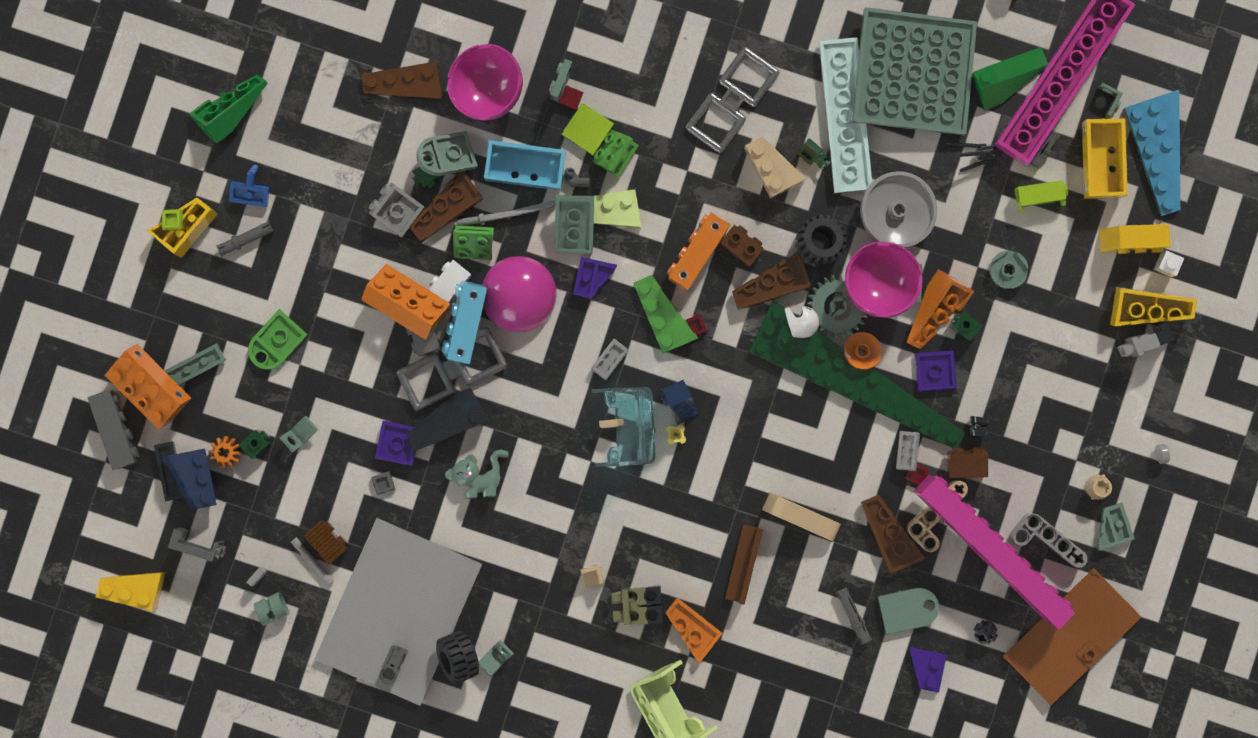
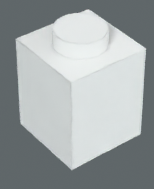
M1169 251L1161 252L1154 270L1169 277L1177 276L1184 258Z

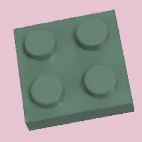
M565 59L564 63L560 62L556 71L558 78L556 81H552L549 88L552 101L557 103L561 99L573 70V62Z

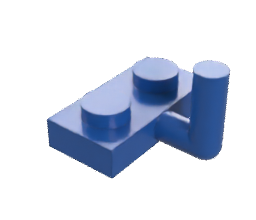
M252 165L247 172L246 183L234 181L230 183L229 202L261 207L268 206L270 187L254 185V176L259 170L257 165Z

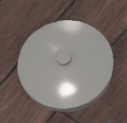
M902 171L890 172L874 180L864 192L860 207L861 219L866 231L877 242H893L908 248L924 240L932 231L937 218V202L931 188L918 176Z

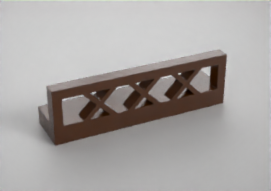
M743 524L725 599L745 605L763 532L762 528Z

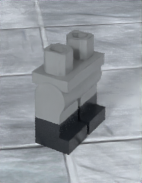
M1168 322L1152 326L1154 330L1152 333L1125 339L1126 343L1117 347L1121 357H1128L1130 355L1132 357L1145 354L1144 351H1150L1174 341L1175 339Z

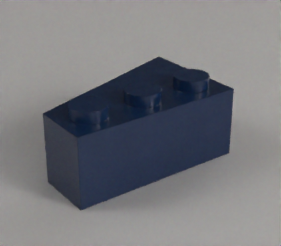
M684 380L661 390L660 398L664 406H669L677 425L698 416L693 399Z
M205 448L162 457L191 510L217 505Z

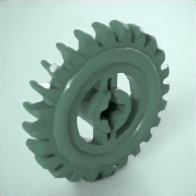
M832 275L831 282L824 278V285L817 282L819 289L812 288L815 295H808L813 301L807 302V305L811 306L818 315L819 325L821 326L820 332L826 329L827 336L833 332L836 338L838 332H840L841 336L845 337V331L852 335V328L856 331L859 330L857 323L864 325L861 318H868V315L858 309L852 301L850 315L843 320H834L836 315H841L847 310L848 304L846 300L850 299L842 275L839 276L838 280ZM835 292L843 293L841 297L834 298L830 302V313L827 315L824 310L826 298ZM842 301L841 307L843 309L835 311L836 305L834 303Z

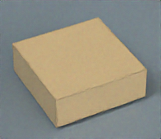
M623 419L599 421L600 428L622 427L624 421Z

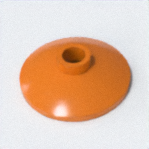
M859 332L848 338L844 346V354L852 366L866 370L878 364L882 356V348L879 341L873 335ZM859 350L864 352L863 356L858 353Z

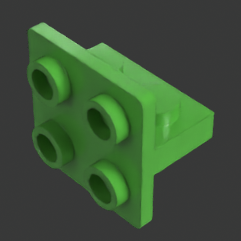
M611 130L606 135L600 149L595 153L592 162L619 178L639 145L633 142L631 137Z
M455 226V230H453L454 258L492 260L494 228Z

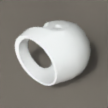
M801 306L802 316L798 318L794 316L789 307L785 308V314L793 337L806 338L812 336L817 331L819 318L812 308Z

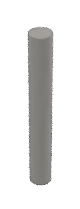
M297 537L291 541L292 545L328 586L334 582Z

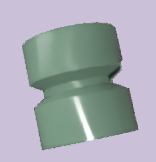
M280 592L269 596L268 600L262 599L254 603L256 615L263 626L273 622L275 617L280 619L289 615L287 604Z

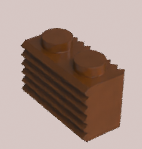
M321 520L304 535V538L330 565L348 549L345 546L348 543L341 535L337 536L333 532L335 528L329 521L324 522Z

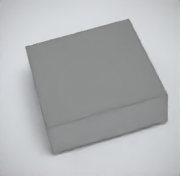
M259 567L247 583L251 587L255 586L267 573V570Z

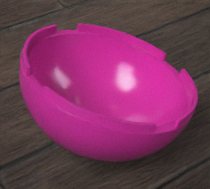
M494 44L475 45L466 49L455 59L448 73V94L452 103L462 114L476 120H493L508 113L516 105L523 88L522 71L517 60L509 51Z
M873 242L859 249L850 259L845 272V287L851 301L862 312L879 318L894 317L907 311L918 299L922 289V271L913 254L903 246L893 242Z
M524 256L505 258L490 268L482 282V285L487 288L483 309L488 318L504 330L510 332L531 331L542 325L554 310L557 299L555 281L549 270L532 258Z

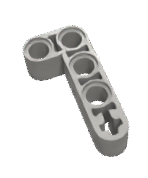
M1025 514L1010 533V540L1016 545L1024 546L1035 536L1069 565L1080 568L1087 563L1085 552L1037 514ZM1033 516L1036 519V524L1030 527L1028 519ZM1045 529L1051 531V536L1048 539L1043 537ZM1021 531L1024 534V539L1018 542L1016 534ZM1061 541H1064L1066 544L1064 551L1058 550V544ZM1071 552L1074 555H1078L1080 561L1076 562L1075 558L1072 555H1069V553Z

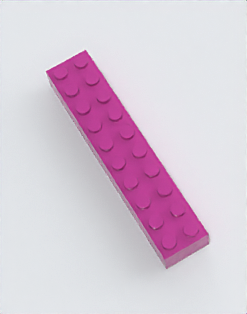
M1129 0L1089 1L993 146L1023 166L1030 164L1134 8V3Z
M928 475L913 492L1049 625L1060 630L1075 614L1071 609L1073 605L1067 599L1058 596L1059 591L1055 587L1044 583L1045 578L1038 571L1031 570L1030 567L1032 565L1025 558L1017 556L1018 551L1010 544L1004 543V538L997 531L990 530L988 528L990 524L984 518L976 516V510L971 505L962 502L963 498L955 490L948 489L947 486L949 484L942 477Z

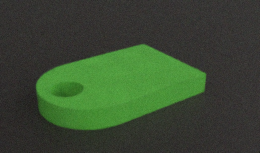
M278 309L250 341L248 347L249 357L259 368L275 369L283 364L308 334L282 310ZM260 352H264L267 356L266 361L263 363L257 361V354Z

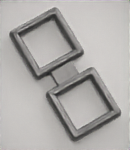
M742 47L719 79V83L728 89L722 99L714 93H709L687 123L686 130L716 152L723 153L746 121V116L738 111L740 105L744 101L751 107H756L780 74L779 70L749 48ZM745 56L770 73L753 98L728 81ZM712 102L737 119L720 144L695 127Z
M488 327L477 331L475 341L485 336L498 364L470 377L464 363L453 360L442 363L436 352L397 371V376L415 411H420L453 395L456 390L451 380L462 376L465 384L471 386L507 367V363ZM434 362L446 389L419 402L406 375Z

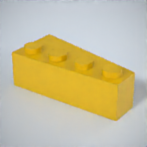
M1116 287L1110 325L1122 326L1194 319L1198 299Z

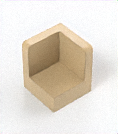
M599 564L580 570L586 588L604 584Z

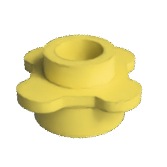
M678 425V427L668 426L666 428L668 433L667 442L671 445L676 442L684 443L686 441V437H684L685 427L683 425Z

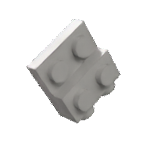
M386 184L380 191L382 195L379 200L375 199L370 204L369 214L402 237L424 206L395 184Z

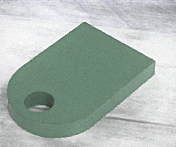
M467 131L427 138L420 144L416 152L418 165L430 175L439 176L472 170L478 166ZM428 154L431 157V161L426 162L422 155Z
M913 588L877 596L886 635L927 626L936 619L939 612V603L936 596L924 588ZM932 600L934 603L933 609L925 610L924 602Z

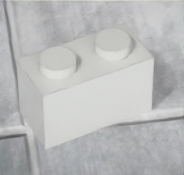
M454 260L451 263L448 261L442 267L443 273L439 278L435 276L429 284L431 292L449 303L456 296L454 295L456 285L460 284L461 280L468 282L472 277L468 271Z

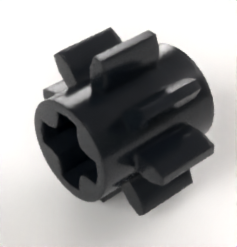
M982 620L981 623H977L973 628L976 631L974 634L975 639L981 644L987 643L989 645L991 641L994 642L998 637L996 634L998 629L991 621Z

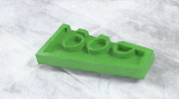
M652 275L634 282L662 353L698 339L697 335L693 333L686 320L682 318L677 308L671 303Z

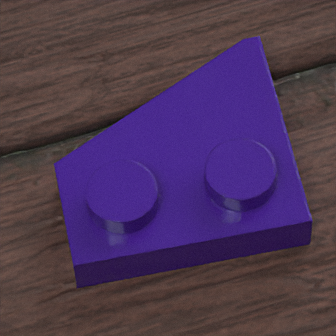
M581 257L573 295L592 299L615 271L617 264Z
M909 647L919 688L939 693L947 655Z

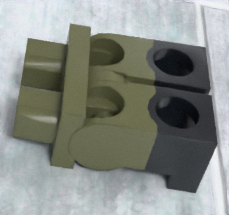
M661 585L624 588L622 591L612 593V604L623 603V610L613 611V622H624V625L663 623ZM648 604H661V605L643 606V605H648Z

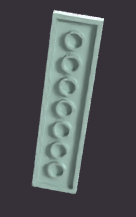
M858 37L819 41L834 194L866 191L872 183L867 126L865 123L852 122L859 59Z

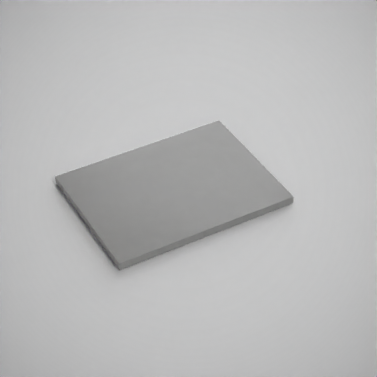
M376 518L315 660L420 706L439 664L436 653V641L439 638L452 634L482 563ZM397 645L406 649L408 653L405 654V658L399 668L401 670L397 679L392 684L382 683L379 673L391 646ZM385 670L383 677L385 680L390 681L394 678V673L391 670Z

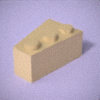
M760 137L745 145L744 149L770 199L806 180L765 138Z

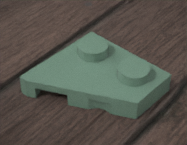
M1122 502L1102 509L1097 545L1098 551L1135 539Z

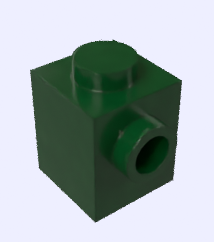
M420 166L412 171L415 175L412 179L418 187L422 185L424 189L435 187L439 183L437 180L443 177V175H430L423 171Z
M966 312L956 313L950 321L953 323L950 328L967 342L971 341L982 327L980 323Z
M256 429L239 446L251 459H255L271 445L269 441L270 436L264 430Z

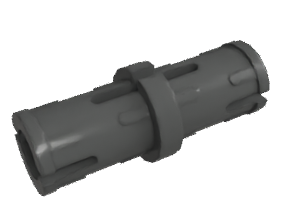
M1051 131L1030 164L1039 168L1046 156L1051 154V149L1058 138H1060V135ZM1049 142V145L1046 147L1042 155L1039 156L1044 147L1046 146V144Z

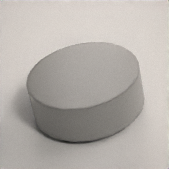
M1165 444L1157 445L1155 447V454L1160 464L1168 463L1170 461L1168 447Z

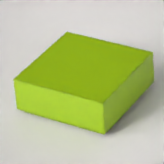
M162 210V230L183 229V210Z

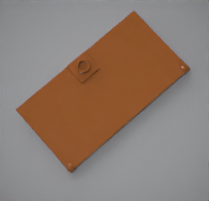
M1094 568L1063 597V599H1067L1073 605L1071 609L1075 614L1060 630L1049 625L1041 618L1003 655L1004 659L1050 705L1065 693L1141 618L1136 610Z

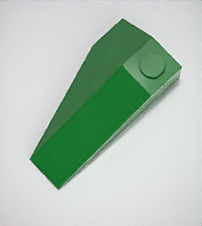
M1042 47L989 65L972 73V81L984 111L1005 102L1047 66L1048 62Z
M256 75L238 84L236 90L221 93L219 99L213 102L210 99L190 112L189 115L211 140L218 143L234 130L268 83L265 79Z

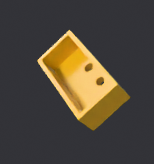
M1125 118L1086 119L1082 122L1084 199L1123 198L1128 195ZM1109 147L1114 149L1113 154L1109 153ZM1110 166L1114 167V173L1109 171Z

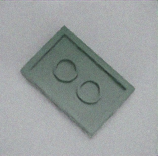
M556 195L554 253L593 254L594 196Z

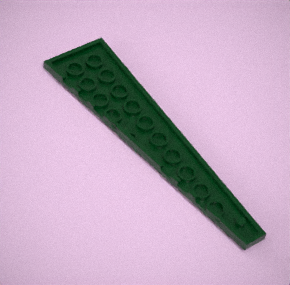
M774 300L772 301L751 345L750 353L951 448L959 447L965 434L964 431L873 368L862 370L852 366L845 357L844 348L818 330L810 337H793L785 314V307Z

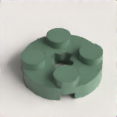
M1003 251L992 259L989 265V275L997 286L1003 289H1013L1020 286L1026 280L1028 264L1020 253ZM1005 265L1013 267L1011 270L1012 275L1009 273L1005 274Z

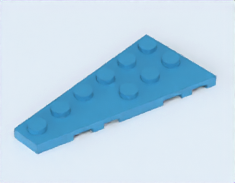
M1179 90L1124 108L1160 216L1181 210Z

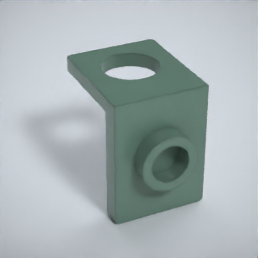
M1101 83L1098 89L1114 97L1104 115L1107 119L1112 115L1113 111L1116 113L1121 105L1119 100L1123 93L1105 83Z
M305 416L289 432L282 435L280 439L291 452H294L303 446L318 429ZM287 437L292 438L295 445L290 444Z
M500 640L479 660V666L489 676H492L514 653Z

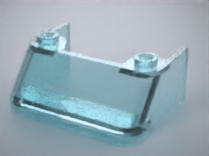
M650 388L592 389V393H605L604 400L609 408H615L616 419H623L624 421L622 427H616L617 446H613L608 450V462L595 463V467L652 464L656 454L653 394Z

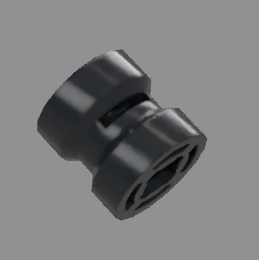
M970 416L971 428L968 435L988 437L987 425H989L990 418Z

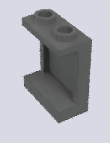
M181 527L173 530L168 548L211 562L224 557L227 548L224 546L225 541L215 542L213 549L186 541L189 529Z

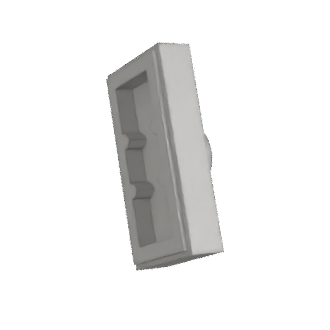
M613 339L591 367V370L604 380H607L629 350Z
M900 431L897 470L916 471L920 439L919 432Z

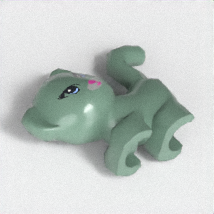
M502 449L494 451L490 456L492 470L484 475H479L477 459L473 454H469L464 460L455 464L452 469L446 471L445 476L448 480L457 483L459 486L469 487L465 492V499L477 498L478 492H483V498L495 497L496 488L501 479L500 465L497 459L498 457L507 458L509 453Z

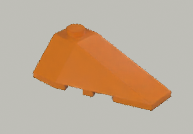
M938 269L927 285L907 343L921 349L937 334V329L943 323L947 324L950 321L949 317L956 310L959 312L964 308L974 291Z

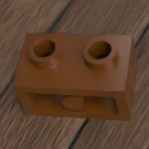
M734 224L719 244L749 268L763 251V243L756 237H753V239L747 235L748 231L741 225L737 227Z
M953 448L952 451H947V473L949 478L988 477L987 451L983 450V448H972V451H964L963 448Z

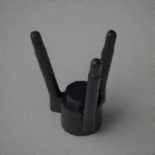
M947 142V145L979 148L975 152L959 154L960 157L977 156V159L981 160L961 168L960 172L981 165H987L990 160L995 159L993 145L986 146V143Z

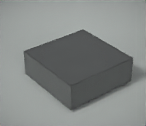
M390 471L371 477L377 495L396 489Z

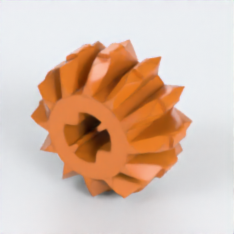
M224 436L223 441L221 438L216 439L218 445L211 443V446L215 449L209 450L208 453L214 454L210 461L217 459L216 467H219L222 463V469H226L227 465L232 468L234 467L233 461L240 462L236 455H242V452L236 451V449L240 448L239 444L234 446L236 439L232 438L229 442L228 436ZM223 448L229 450V453H227L228 457L222 456Z

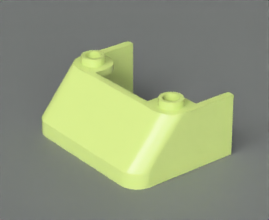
M681 660L658 669L630 686L631 695L655 738H705L718 729L717 725L705 729L700 719L696 717L688 718L670 686L676 681L673 669L682 664Z

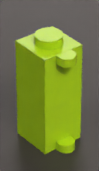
M1063 180L1021 186L1014 189L1017 208H1019L1020 213L1024 212V207L1060 201L1061 206H1065V199L1068 196V187L1064 184Z

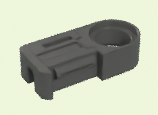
M397 645L391 646L379 673L382 683L392 684L397 679L401 670L399 668L405 658V654L408 653L406 649ZM385 670H391L394 673L392 680L384 679L383 672Z

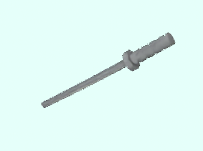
M556 200L484 215L481 213L477 217L453 220L454 227L481 224L482 226L487 221L552 208L556 205Z

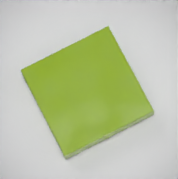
M582 103L561 135L594 156L606 135L614 126V123Z

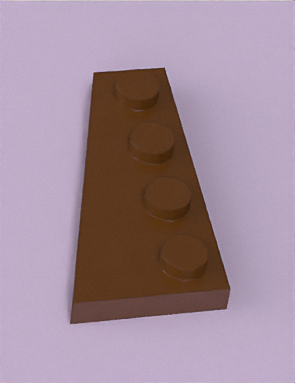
M436 61L361 74L364 94L443 100Z
M464 171L457 172V175L445 185L446 187L439 195L437 194L433 202L409 226L421 243L483 200V197Z
M796 252L773 268L766 270L758 277L733 290L732 294L739 311L811 288V284L801 255H798Z
M879 495L861 501L889 573L925 560V557Z

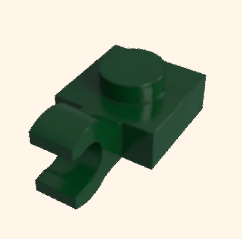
M810 138L796 153L809 165H812L814 162L823 171L831 163V158L827 155H822L821 153L824 150Z

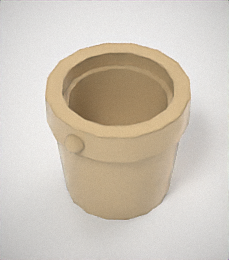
M1104 474L1093 475L1086 481L1085 490L1088 496L1091 497V500L1104 499L1111 493L1112 484Z

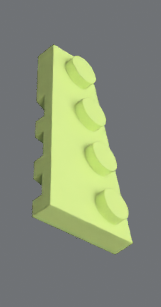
M635 189L594 196V224L641 228Z

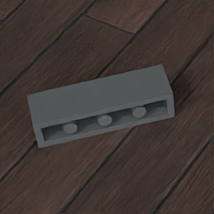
M107 390L87 397L112 470H118L138 463L139 453L137 448L132 445L131 440L133 436L131 430L126 427V415L123 410H120L118 393H114V390Z

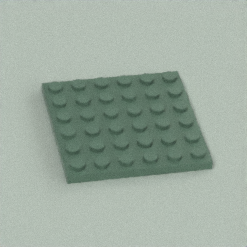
M865 7L863 9L852 122L965 136L967 132L977 21Z

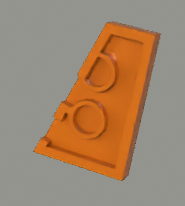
M678 597L665 612L698 663L702 661L723 634Z

